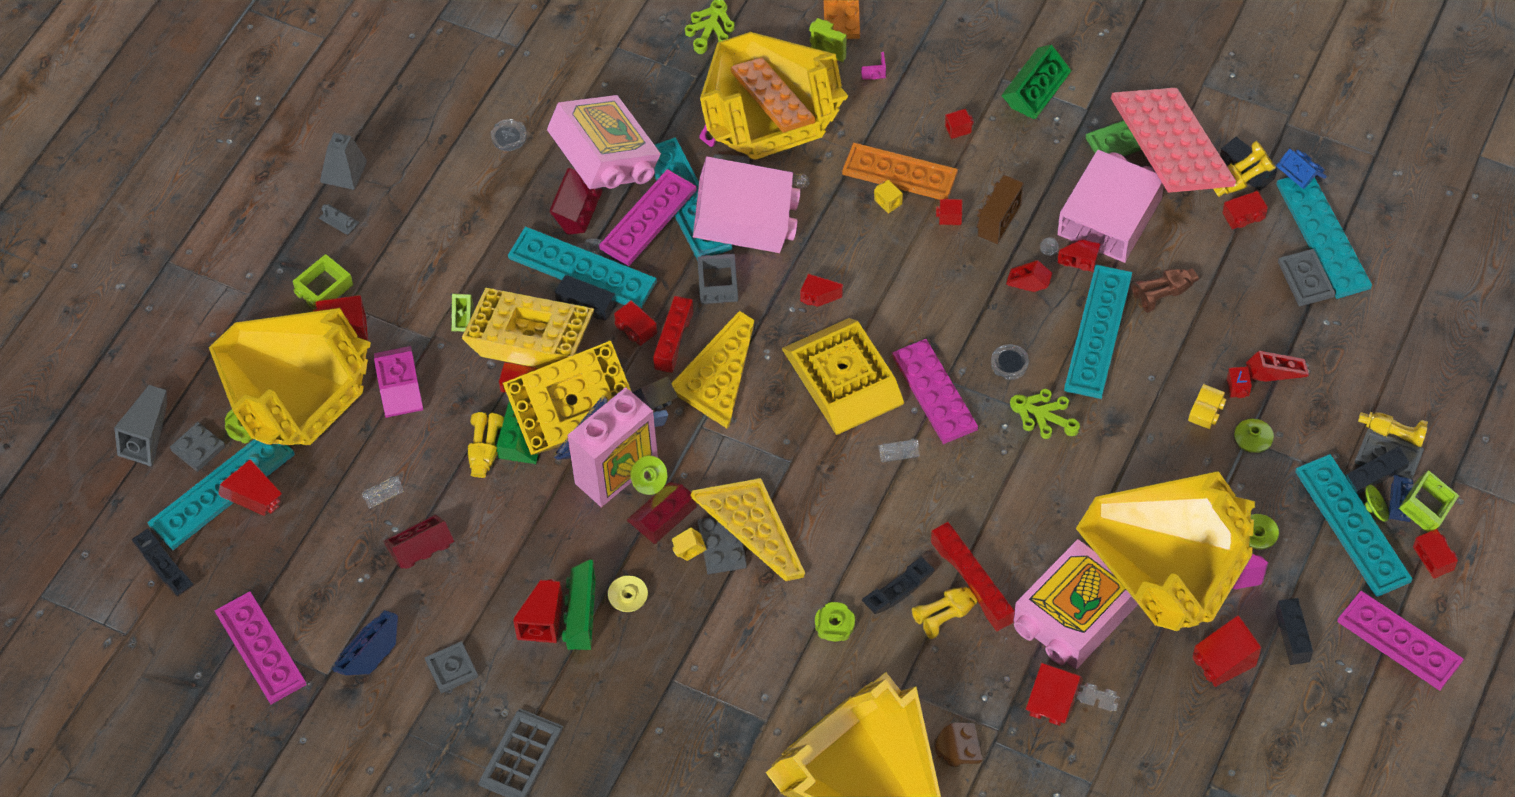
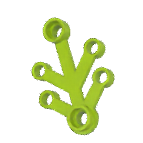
M714 0L710 8L691 14V21L694 24L685 27L686 36L692 37L696 31L705 28L701 38H697L693 42L694 51L698 54H703L707 51V41L713 29L718 36V42L724 41L721 39H728V35L723 32L717 22L719 16L724 22V30L726 32H732L735 29L734 22L726 14L727 4L723 0ZM711 15L709 19L702 21L703 17Z
M1043 389L1040 391V394L1030 397L1019 394L1011 398L1010 407L1014 412L1020 414L1024 430L1032 431L1034 429L1035 422L1028 415V412L1034 414L1041 430L1040 435L1044 439L1052 436V428L1047 426L1045 419L1064 427V432L1069 436H1075L1079 433L1080 424L1076 419L1067 420L1051 413L1054 410L1067 409L1069 405L1067 397H1059L1057 402L1038 407L1032 404L1040 401H1050V390Z

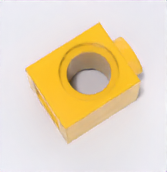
M887 180L874 189V200L889 214L902 205L903 193Z
M689 528L672 538L675 555L686 561L707 550L701 533L693 528Z

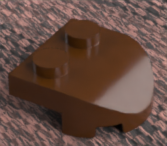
M951 723L935 739L934 746L938 757H943L949 766L958 767L960 764H980L983 760L975 723Z

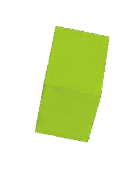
M453 293L452 331L464 332L474 313L472 295Z

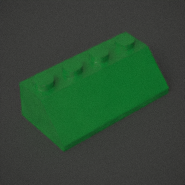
M1052 44L1038 47L1001 96L1012 109L1032 119H1036L1072 70Z
M509 401L496 446L498 457L504 460L537 464L539 453L531 455Z
M588 560L572 568L570 577L566 579V588L569 589V594L565 595V606H568V612H564V624H567V628L563 630L562 640L566 642L567 650H591L596 587L593 560Z

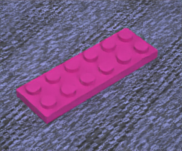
M667 169L599 244L600 250L630 266L696 192V186Z
M927 339L892 352L894 361L943 444L978 430V425Z
M1362 591L1358 593L1337 621L1439 691L1442 690L1464 661L1462 657Z
M251 592L215 610L218 619L270 705L306 686L304 678Z

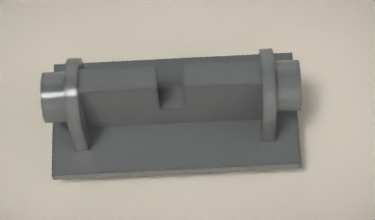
M330 204L322 206L323 214L319 219L346 235H349L359 224L357 220Z

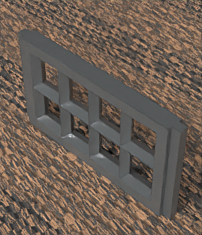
M519 708L481 776L478 786L505 797H527L560 737L563 726ZM520 722L534 727L529 738L515 733ZM537 729L551 734L546 745L532 740ZM512 736L526 742L521 753L507 748ZM529 744L543 749L538 760L524 755ZM504 751L518 757L512 768L499 763ZM521 759L535 764L530 775L516 770ZM496 767L510 772L504 783L490 778ZM513 774L527 779L522 790L508 785Z

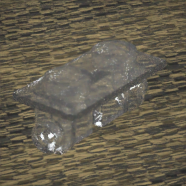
M914 438L908 441L878 445L881 462L920 457L919 443Z
M391 476L378 486L375 485L367 490L364 489L361 495L366 500L370 509L404 492L399 477Z
M1086 683L1085 686L1080 685V688L1083 689V692H1078L1077 700H1080V703L1094 706L1096 699L1100 700L1098 708L1110 712L1112 710L1117 711L1119 703H1116L1115 700H1120V697L1116 696V691L1105 689V692L1097 690L1098 686Z

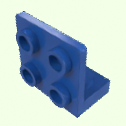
M1289 149L1276 164L1282 172L1303 189L1307 187L1316 175L1324 179L1327 177L1323 173L1325 171L1323 167L1317 163L1315 164L1311 161L1312 158L1298 149L1296 151Z

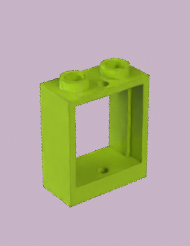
M325 254L294 279L293 285L295 288L294 293L299 298H304L307 304L314 309L316 308V301L337 299L353 286L351 274ZM326 271L337 281L317 296L306 286Z
M1428 470L1417 479L1399 509L1428 533L1441 525L1459 495ZM1421 487L1442 503L1437 514L1415 497Z

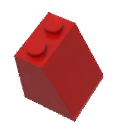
M361 295L316 301V309H313V312L340 308L357 334V337L368 341L367 319Z
M251 459L220 484L218 493L222 498L263 516L268 513L273 514L280 507L282 495Z
M553 579L540 580L514 617L513 622L517 640L557 643L563 607V595L559 581Z
M1237 616L1198 643L1194 648L1193 660L1204 670L1206 679L1216 687L1255 667L1258 662L1261 646L1242 619Z
M1041 663L1026 710L1030 711L1029 716L1041 719L1042 716L1050 718L1049 723L1058 726L1061 723L1066 724L1083 678Z

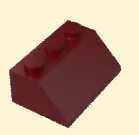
M567 168L549 212L566 234L585 233L603 190L602 188L589 189L576 170Z
M669 482L633 513L627 521L655 545L696 508V501L691 497L692 492L682 484Z
M435 514L383 542L396 564L401 569H408L414 566L416 561L428 559L434 552L449 548L454 539L446 522Z

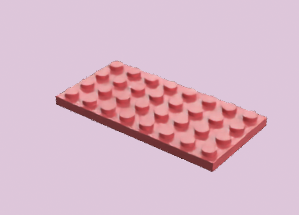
M1177 88L1112 93L1111 100L1168 193L1235 186V178Z

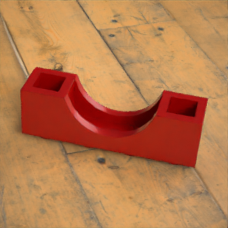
M674 296L653 356L654 368L656 370L673 373L678 359L684 329L689 327L694 312L693 299Z

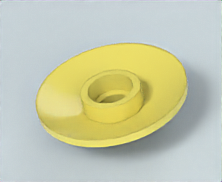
M635 576L617 578L608 589L610 604L622 612L638 610L645 604L648 597L645 583Z

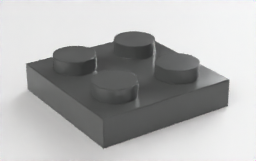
M199 422L170 446L174 454L197 472L225 448L224 442Z
M462 641L425 657L426 664L440 693L478 678V674Z

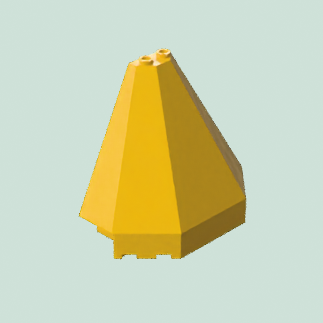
M749 32L717 43L700 101L707 131L710 132L713 138L756 160L822 138L826 132V127L830 121H833L839 112L840 105L843 100L846 101L848 94L841 88L842 84L836 54ZM763 57L813 114L815 123L783 133L731 73V66Z
M338 308L236 322L209 347L232 410L252 439L270 445H311L363 393L362 379L363 375H366L368 362L366 354L371 342L357 337L343 312Z
M1218 471L1097 496L1079 522L1076 530L1155 626L1179 631L1183 627L1189 628L1199 625L1201 622L1213 621L1250 560L1252 547H1249L1250 536H1253L1254 519H1251V510L1255 508V501L1236 497Z
M887 672L874 682H870L860 689L854 696L848 697L784 750L782 756L766 771V774L781 792L780 794L787 797H941L917 688L915 686L901 691Z

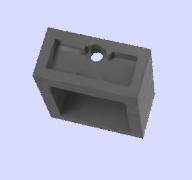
M735 254L697 257L701 304L737 302ZM731 267L732 285L704 287L703 269Z

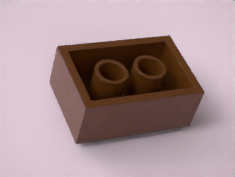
M1003 175L1000 181L997 180L993 193L987 196L985 206L981 207L977 214L979 221L976 228H978L979 237L995 244L1000 242L1022 205L1023 182Z

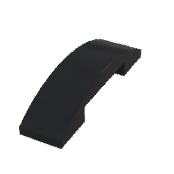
M148 528L131 539L151 568L177 597L194 586L186 574L178 568L161 547L159 541Z
M921 556L907 566L906 572L882 589L878 590L876 588L862 598V602L874 614L881 613L913 593L935 572V569Z

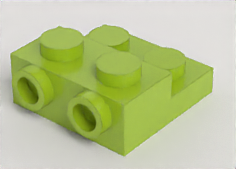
M817 18L815 22L811 23L809 29L811 32V48L836 54L837 60L844 62L846 59V34L833 30L832 23Z

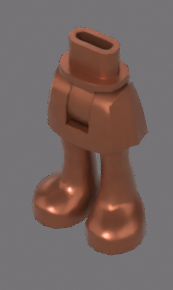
M1192 268L1188 270H1165L1160 278L1133 282L1131 290L1136 299L1141 298L1142 308L1145 312L1149 313L1155 309L1157 300L1165 296H1178L1184 293L1194 282L1199 280V277ZM1165 285L1164 288H1160V289H1157V290H1154V291H1150V290H1152V289H1154V288H1157V287H1160V286Z

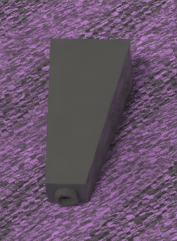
M333 133L326 151L320 178L321 183L355 190L367 160L351 136Z
M148 385L114 427L117 456L153 466L167 408L166 390Z

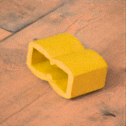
M1203 384L1192 407L1188 421L1210 429L1212 424L1216 425L1220 416L1217 413L1219 409L1223 410L1227 401L1224 398L1225 392Z

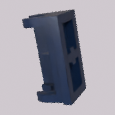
M1394 475L1390 492L1389 519L1411 521L1399 507L1413 487V485H1410L1413 484L1412 479Z

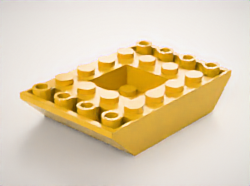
M485 288L462 339L481 357L542 368L576 354L594 309Z
M851 318L845 319L782 348L836 435L904 404L894 375L860 323ZM840 364L848 366L846 369L838 368Z
M611 341L503 383L531 455L561 446L568 437L567 435L576 428L602 395L607 398V401H610L625 387L631 391ZM569 395H575L577 403L569 405L566 402V398Z

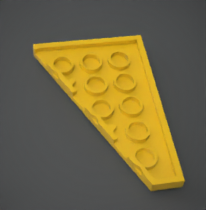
M741 311L725 325L671 383L679 398L726 429L730 427L754 328V320Z
M761 478L692 491L691 497L781 578L785 581L804 577L805 571Z

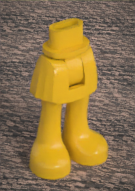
M1257 140L1252 143V153L1235 165L1230 164L1227 166L1236 183L1234 187L1214 188L1213 190L1218 197L1224 193L1229 194L1242 190L1248 186L1246 182L1264 171H1272L1276 168ZM1260 160V162L1256 166H1254L1253 168H1251L1243 174L1241 173L1243 170H1245L1246 168Z
M483 412L471 415L470 422L475 429L473 443L468 445V460L472 469V477L485 478L487 471L490 470L497 456L495 440L497 431L502 428L504 417L501 415L490 413L489 418ZM488 421L486 443H482L484 428Z
M1373 412L1369 414L1360 413L1358 422L1365 423L1369 429L1386 437L1389 433L1394 434L1415 446H1422L1427 431V421L1421 420L1416 427H1408L1393 420V416L1379 412L1373 415Z
M970 587L950 589L944 592V598L936 602L913 607L912 615L918 624L921 625L923 623L926 635L930 639H934L939 635V626L951 618L965 616L977 604V598ZM945 607L949 608L935 616L930 617L932 614Z

